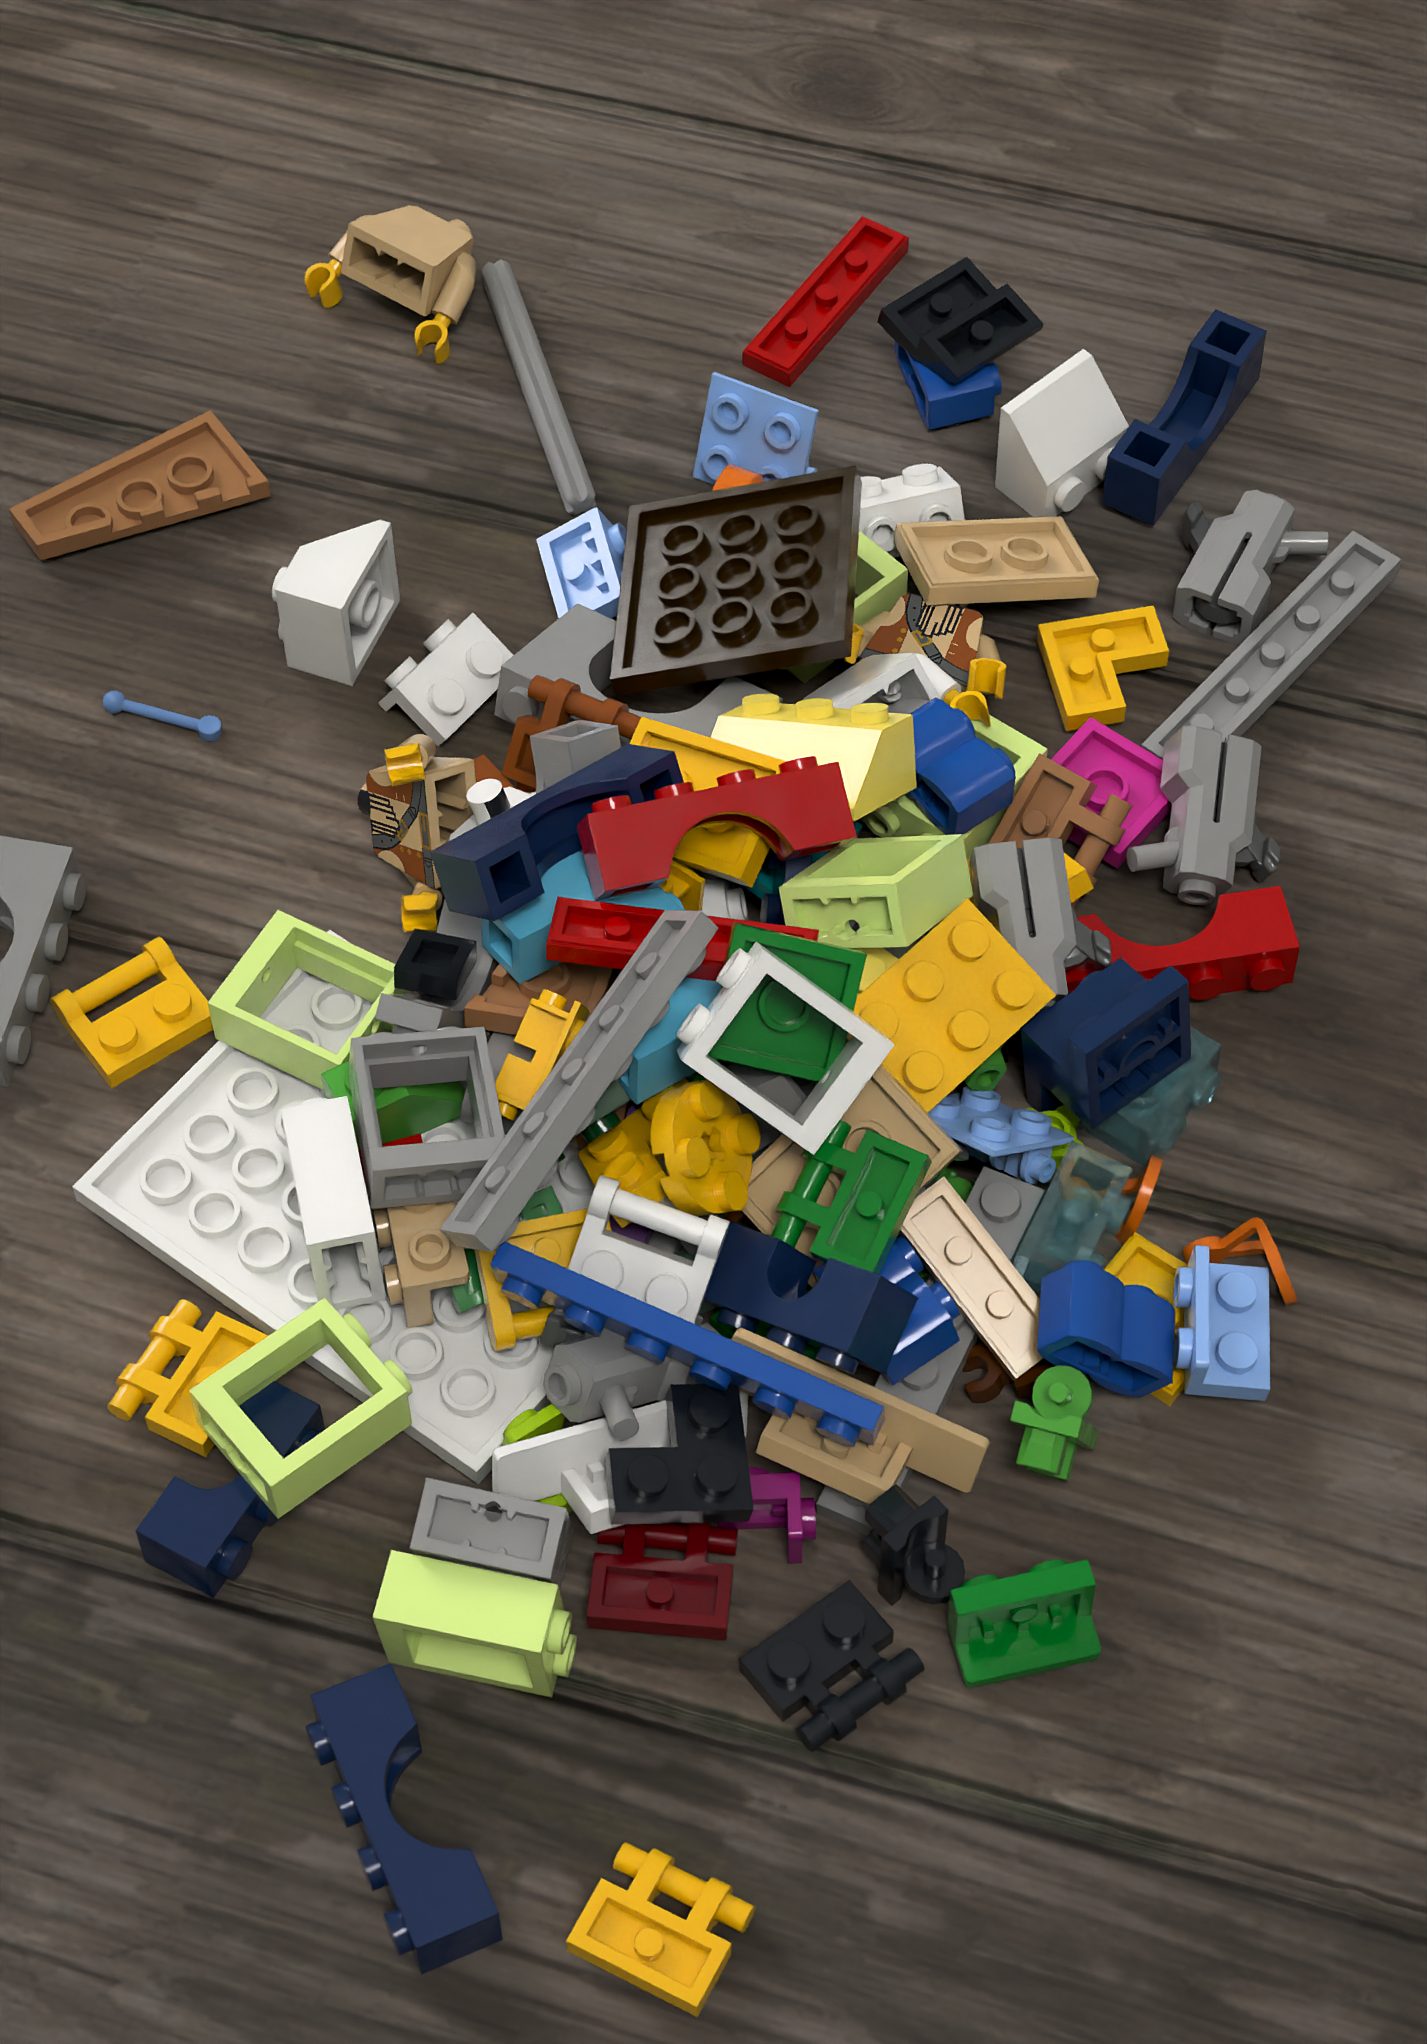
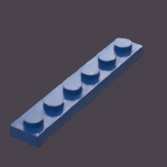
M503 1242L499 1245L490 1264L496 1280L503 1284L500 1292L508 1298L531 1308H538L540 1302L543 1301L565 1311L562 1317L564 1321L592 1335L600 1336L603 1328L626 1337L628 1340L625 1346L635 1354L650 1361L663 1363L667 1355L690 1365L689 1375L717 1390L726 1391L731 1383L754 1393L752 1402L773 1415L790 1419L793 1411L818 1421L816 1430L837 1443L854 1447L857 1439L873 1446L884 1423V1406L508 1242Z

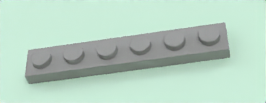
M1352 531L1141 744V747L1163 760L1165 742L1182 726H1200L1223 732L1222 743H1225V737L1228 734L1241 737L1399 574L1401 559Z
M664 910L439 1229L458 1247L493 1252L498 1245L505 1242L514 1233L518 1226L519 1214L534 1192L546 1185L553 1177L558 1166L557 1159L573 1136L582 1132L590 1124L595 1115L594 1106L610 1083L621 1077L629 1068L633 1059L632 1052L647 1030L658 1024L666 1015L670 1006L669 999L684 977L695 971L703 962L706 956L705 947L719 928L702 911Z
M983 1166L965 1203L1013 1265L1044 1203L1045 1190ZM931 1274L926 1281L928 1286L936 1282ZM960 1313L958 1317L952 1320L960 1338L959 1342L893 1386L881 1373L874 1387L940 1417L966 1364V1359L972 1346L975 1345L979 1336ZM907 1466L897 1482V1485L903 1491L914 1469ZM825 1485L816 1503L817 1514L865 1535H868L873 1529L865 1521V1509L869 1504Z

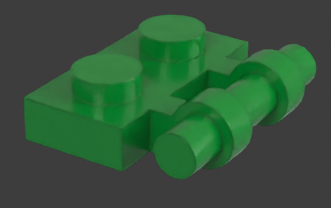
M839 1120L814 1155L804 1149L802 1157L806 1162L792 1192L784 1191L776 1207V1212L780 1214V1217L771 1236L795 1248L805 1226L817 1229L819 1231L809 1250L813 1258L827 1263L829 1257L879 1274L932 1161L927 1154L870 1130H866L856 1153L843 1149L842 1147L852 1127L848 1123ZM830 1172L844 1175V1179L830 1208L816 1203Z

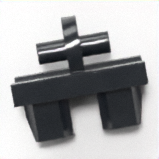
M897 1484L888 1489L865 1509V1521L873 1529L863 1540V1551L879 1567L878 1593L893 1606L901 1599L903 1589L906 1586L910 1594L921 1602L929 1604L946 1603L950 1600V1590L960 1588L965 1579L964 1561L957 1551L945 1545L949 1510L935 1495L919 1507Z

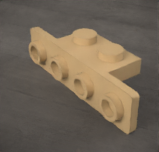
M744 1328L736 1330L731 1340L884 1406V1423L873 1446L857 1439L854 1447L837 1443L816 1430L818 1421L793 1411L790 1419L772 1415L761 1434L756 1449L757 1454L869 1505L897 1484L906 1466L962 1492L968 1493L971 1491L990 1444L986 1437ZM739 1387V1391L754 1397V1393Z

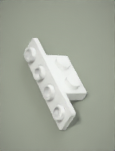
M739 1391L744 1434L746 1437L748 1394ZM666 1400L632 1409L638 1421L639 1430L632 1438L626 1440L614 1437L608 1421L604 1417L496 1448L492 1453V1492L531 1501L562 1494L590 1534L624 1525L611 1524L604 1463L609 1448L671 1447Z

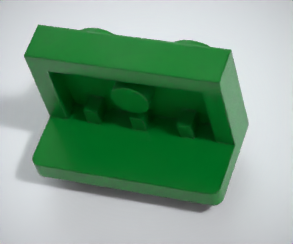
M1060 1559L1049 1560L1035 1565L1028 1573L1001 1579L996 1575H981L964 1582L960 1588L950 1590L947 1627L966 1687L974 1688L1097 1660L1100 1657L1101 1645L1091 1616L1096 1583L1088 1559L1073 1563H1067L1065 1560Z

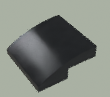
M968 257L963 258L882 308L877 321L917 361L942 378L955 384L1041 331L1044 324L1008 283L996 289Z

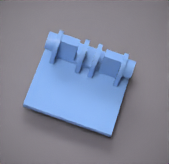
M712 373L693 477L715 485L719 475L728 465H735L761 474L765 481L817 472V469L809 466V456L819 410L722 374Z
M969 1086L963 1088L962 1093L947 1095L928 1112L951 1138L962 1142L966 1146L970 1156L976 1157V1159L984 1163L990 1162L992 1167L1004 1170V1172L1028 1184H1035L1038 1181L1041 1183L1048 1182L1056 1168V1162L1051 1158L1053 1146L1069 1144L1074 1141V1136L1052 1127V1120L1049 1116L1028 1109L1015 1110L1000 1103L1001 1096L992 1090L974 1091L970 1090Z

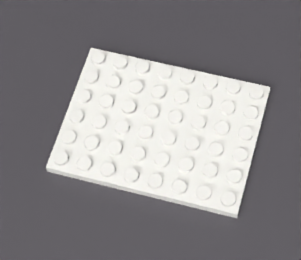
M329 930V931L327 932V933H329V934H331V935H334V936H336V937H338V938H340V939L346 941L345 939H343L342 937H340L339 935H337L336 933H334V932L331 931V930ZM297 968L260 1018L337 1054L374 1003ZM485 1031L488 1044L492 1035ZM218 1041L72 1186L75 1198L89 1210L269 1336L318 1302L281 1108L297 1106L312 1098H325L324 1090L224 1042ZM460 1081L461 1085L466 1091L467 1082ZM461 1116L421 1134L423 1143L477 1138L475 1125L462 1122ZM570 1144L564 1149L563 1154L566 1158L558 1163L553 1177L546 1185L536 1190L539 1191L552 1185L563 1213L588 1209L595 1189L577 1154L580 1150ZM370 1209L386 1300L338 1309L336 1311L341 1317L346 1313H351L367 1332L371 1341V1347H369L382 1363L388 1359L394 1361L409 1380L413 1390L408 1396L412 1424L404 1429L403 1432L479 1485L492 1470V1453L496 1448L502 1447L503 1432L508 1424L526 1410L534 1409L536 1412H539L551 1404L547 1398L543 1382L554 1348L540 1344V1335L516 1340L515 1348L495 1352L489 1338L485 1303L458 1314L446 1287L430 1290L434 1324L407 1328L403 1303L390 1305L383 1265L395 1263L392 1246L379 1248L373 1209ZM655 1230L649 1242V1245L670 1253L678 1252L682 1245L677 1238ZM509 1298L511 1313L537 1309L527 1307ZM541 1301L538 1308L552 1305ZM329 1344L304 1360V1362L362 1403L374 1396Z

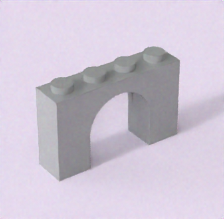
M579 603L573 606L501 665L494 715L514 725L516 724L517 717L528 714L541 719L545 704L528 697L529 685L536 675L553 681L564 678L578 684L582 693L604 702L607 697L600 692L611 683L610 674L616 621ZM731 676L724 680L700 703L689 709L674 713H647L629 708V712L640 717L711 737L718 716L741 706L742 698L754 694L772 693L736 676ZM779 697L780 703H783V698ZM571 715L568 723L582 719ZM619 735L621 748L630 743V739Z
M0 836V926L9 931L14 937L9 951L0 962V1086L8 1087L16 1064H23L27 1059L31 1044L30 1025L35 1012H42L46 1007L50 991L49 973L54 960L61 961L65 955L68 944L67 924L72 910L79 911L84 903L87 882L86 876L79 873L73 847Z

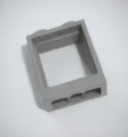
M450 1026L435 1031L402 1034L380 1032L367 1037L351 1038L349 1082L370 1209L460 1201L505 1137L484 1026L472 1028ZM455 1081L467 1082L477 1138L382 1146L373 1089Z
M426 1478L410 1550L414 1555L556 1584L559 1585V1590H561L574 1529L567 1508ZM490 1506H498L501 1508L502 1514L487 1511Z

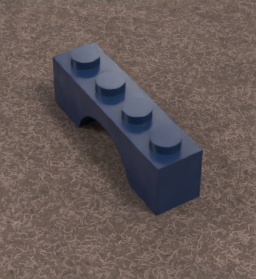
M1215 309L1190 343L1178 379L1160 412L1150 424L1134 419L1107 456L1103 504L1150 525H1155L1259 380L1267 330Z
M627 744L430 851L449 911L495 921L544 894L541 882L544 873L557 862L582 850L577 824L587 814L593 813L591 804L622 795L630 796L631 805L656 800L655 790L673 784L684 783L675 751Z
M386 1664L310 1695L316 1722L305 1726L309 1740L320 1766L333 1762L342 1782L331 1787V1791L345 1827L349 1828L359 1823L368 1846L358 1849L357 1854L371 1890L375 1891L385 1887L394 1910L384 1913L383 1916L398 1955L401 1956L412 1951L422 1975L502 1941L503 1936L499 1912L472 1850L445 1849L421 1842L400 1826L390 1810L393 1792L400 1776L422 1753L417 1722L392 1664Z

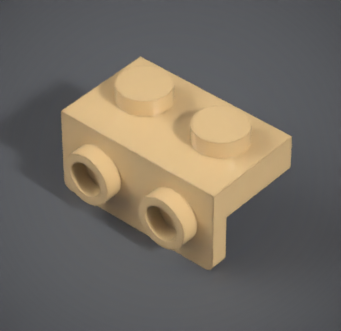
M455 1201L373 1209L379 1248L392 1246L395 1263L383 1265L390 1305L403 1303L407 1328L434 1324L430 1290L465 1284L469 1281V1270L464 1247H458L439 1230L456 1207Z

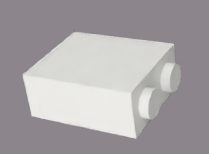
M343 1096L333 1099L312 1098L297 1106L281 1108L318 1301L325 1297L334 1309L338 1310L386 1300L376 1236L348 1097Z

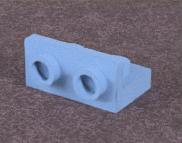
M597 507L536 539L558 618L577 603L609 618L617 615L627 530L619 522L613 525Z
M1195 1245L1187 1267H1177L1173 1288L1174 1307L1184 1308V1328L1178 1327L1176 1329L1173 1356L1174 1368L1184 1369V1394L1265 1401L1270 1391L1269 1268L1209 1263V1246Z

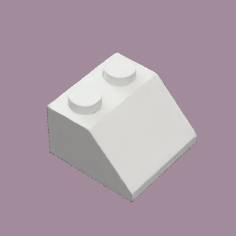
M1082 349L1001 407L995 487L1033 517H1055L1062 511L1069 512L1081 502L1084 495L1105 481L1107 456L1129 428L1093 356L1085 349Z
M377 520L299 547L288 568L282 567L278 571L273 583L272 599L277 602L280 618L278 636L284 643L288 667L353 686L400 602L390 522Z

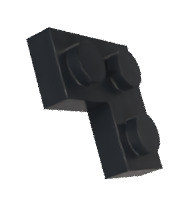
M671 1384L666 1395L671 1447L608 1449L604 1463L611 1524L748 1522L754 1507L739 1387L729 1384L726 1391H721L705 1384Z

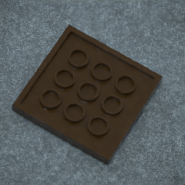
M856 465L629 506L610 681L617 695L851 657L862 481Z

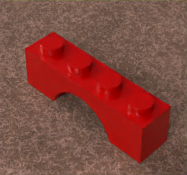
M816 756L802 757L780 764L778 766L780 774L756 778L754 769H746L716 778L718 787L694 791L692 782H684L655 790L656 800L631 805L630 796L622 795L591 804L593 813L587 814L577 824V830L594 901L658 888L669 878L675 849L684 834L707 824H733L754 832L772 848L780 861L843 848L854 840L857 835L839 762L818 765Z
M1281 886L1219 895L1217 908L1210 923L1194 937L1172 945L1151 946L1135 943L1113 932L1097 914L1076 916L1077 920L1093 932L1098 930L1109 938L1112 951L1111 964L1122 958L1144 979L1150 980L1169 966H1172L1189 981V999L1208 1000L1222 993L1248 989L1267 991L1277 988L1282 984L1293 983L1300 945ZM1087 961L1079 967L1065 971L1068 994L1074 991L1088 974L1096 971Z

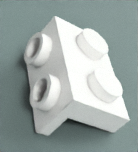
M917 464L905 468L901 476L884 480L874 476L860 477L862 490L859 531L893 558L901 556L893 542L896 524L965 520L960 485L941 467H936L933 464Z
M474 613L469 615L457 627L448 619L423 643L430 653L419 664L409 656L384 680L392 690L378 704L387 712L397 703L425 734L434 740L437 746L447 740L498 689L501 665L514 656Z

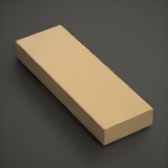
M945 1176L914 1199L899 1233L909 1242L933 1278L939 1281L947 1290L960 1313L1014 1381L1043 1359L1037 1351L1040 1299Z

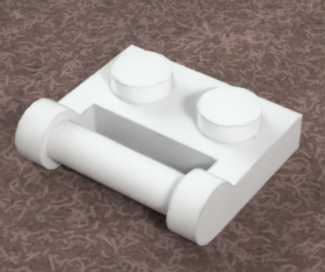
M601 1175L593 1191L587 1215L568 1269L695 1324L730 1221L710 1215L707 1221L619 1189L621 1182ZM610 1215L697 1245L698 1250L694 1261L606 1230Z

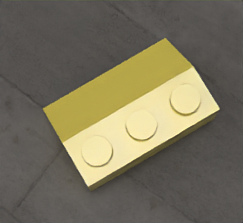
M754 694L742 698L741 706L719 715L710 737L785 761L808 756H816L818 765L838 761L853 821L917 788L913 715L889 713L888 705L882 703H863L854 705L850 709L834 708L833 701L825 698L805 699L798 701L796 704L780 703L778 695Z

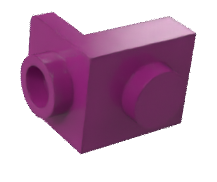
M749 1468L754 1507L749 1521L718 1522V1527L738 1529L787 1528L788 1564L802 1563L803 1540H816L814 1498H801L800 1473H770L761 1468Z

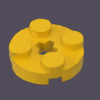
M708 1079L685 1083L680 1088L668 1090L659 1099L653 1114L651 1147L653 1156L664 1154L665 1166L669 1176L658 1178L669 1200L680 1211L696 1217L739 1211L746 1206L752 1173V1153L758 1150L761 1141L760 1129L756 1119L749 1113L742 1114L736 1100Z

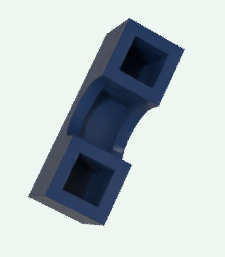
M730 1222L704 1297V1301L721 1309L716 1321L733 1330L744 1328L755 1333L758 1326L769 1331L766 1339L802 1355L807 1345L819 1349L816 1355L817 1360L851 1375H854L858 1364L885 1374L918 1297L879 1274L829 1257L817 1284L811 1291L805 1294L807 1283L817 1261L780 1239Z
M275 1381L239 1405L283 1459L325 1430L320 1404ZM241 1474L231 1483L215 1489L198 1488L174 1476L135 1531L145 1562L214 1598L227 1579L233 1581L243 1572L252 1553V1543L265 1524L272 1526L279 1519Z

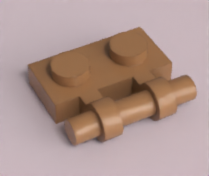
M1039 753L988 844L1016 841V848H1022L1021 843L1023 840L1059 838L1062 839V845L1064 846L1077 824L1089 831L1074 860L1087 870L1094 887L1098 879L1093 875L1110 845L1112 844L1117 847L1126 831L1121 828V825L1133 805L1111 793L1100 814L1092 812L1085 807L1096 790L1097 785ZM1080 898L1071 903L1073 908H1075Z

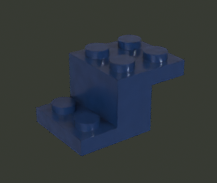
M1119 958L1104 970L1088 974L1074 991L1054 1005L1045 1006L1027 1021L1026 1025L1020 1028L1027 1103L1038 1112L1055 1111L1058 1107L1065 1105L1090 1130H1093L1191 1059L1189 981L1172 966H1169L1151 980L1144 979L1126 961Z

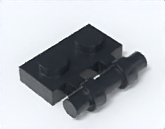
M850 1580L739 1659V1671L782 1722L803 1707H806L813 1715V1717L796 1728L801 1742L811 1752H814L831 1738L840 1742L857 1729L856 1720L879 1703L892 1704L907 1692L906 1684L922 1673L925 1668L919 1656L911 1648H906L890 1661L880 1657L878 1653L893 1643L894 1630ZM854 1670L863 1679L840 1697L831 1694L828 1690Z

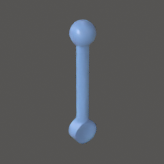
M115 690L107 692L103 697V707L112 714L126 711L198 731L199 737L202 740L208 742L219 739L222 734L221 721L215 716L208 715L199 720L127 700L123 693Z

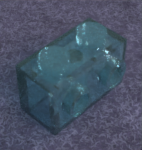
M1190 1026L1191 1059L1093 1130H1090L1081 1120L1080 1128L1137 1164L1145 1167L1149 1156H1154L1159 1148L1167 1152L1175 1145L1187 1122L1185 1117L1195 1105L1203 1108L1214 1097L1223 1077L1222 1074L1217 1072L1222 1045Z
M1074 1140L1071 1141L1013 1262V1266L1033 1291L1041 1294L1042 1277L1064 1267L1069 1262L1086 1260L1098 1263L1101 1266L1103 1265L1106 1255L1095 1251L1104 1230L1117 1235L1133 1199L1123 1195L1122 1192L1133 1168Z

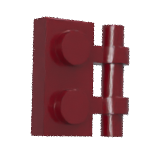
M711 1522L689 1524L654 1523L624 1524L598 1532V1544L623 1546L622 1555L594 1552L586 1613L587 1628L727 1640L734 1578L733 1564L710 1563L707 1561L709 1554L736 1556L738 1528L711 1526ZM647 1549L686 1552L685 1560L645 1557Z

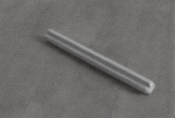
M502 259L496 263L487 262L481 270L483 274L482 282L565 509L574 516L582 512H588L596 506L594 500L595 491L511 265Z

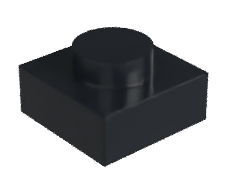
M415 928L394 966V988L423 993L433 997L457 1000L477 961L476 941Z

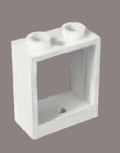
M755 942L748 953L739 948L726 962L716 979V982L723 987L708 1008L699 1003L685 1018L676 1033V1037L683 1041L676 1051L681 1061L814 1155L895 1044L884 1033L761 944ZM766 973L853 1035L794 1116L708 1055L711 1048Z

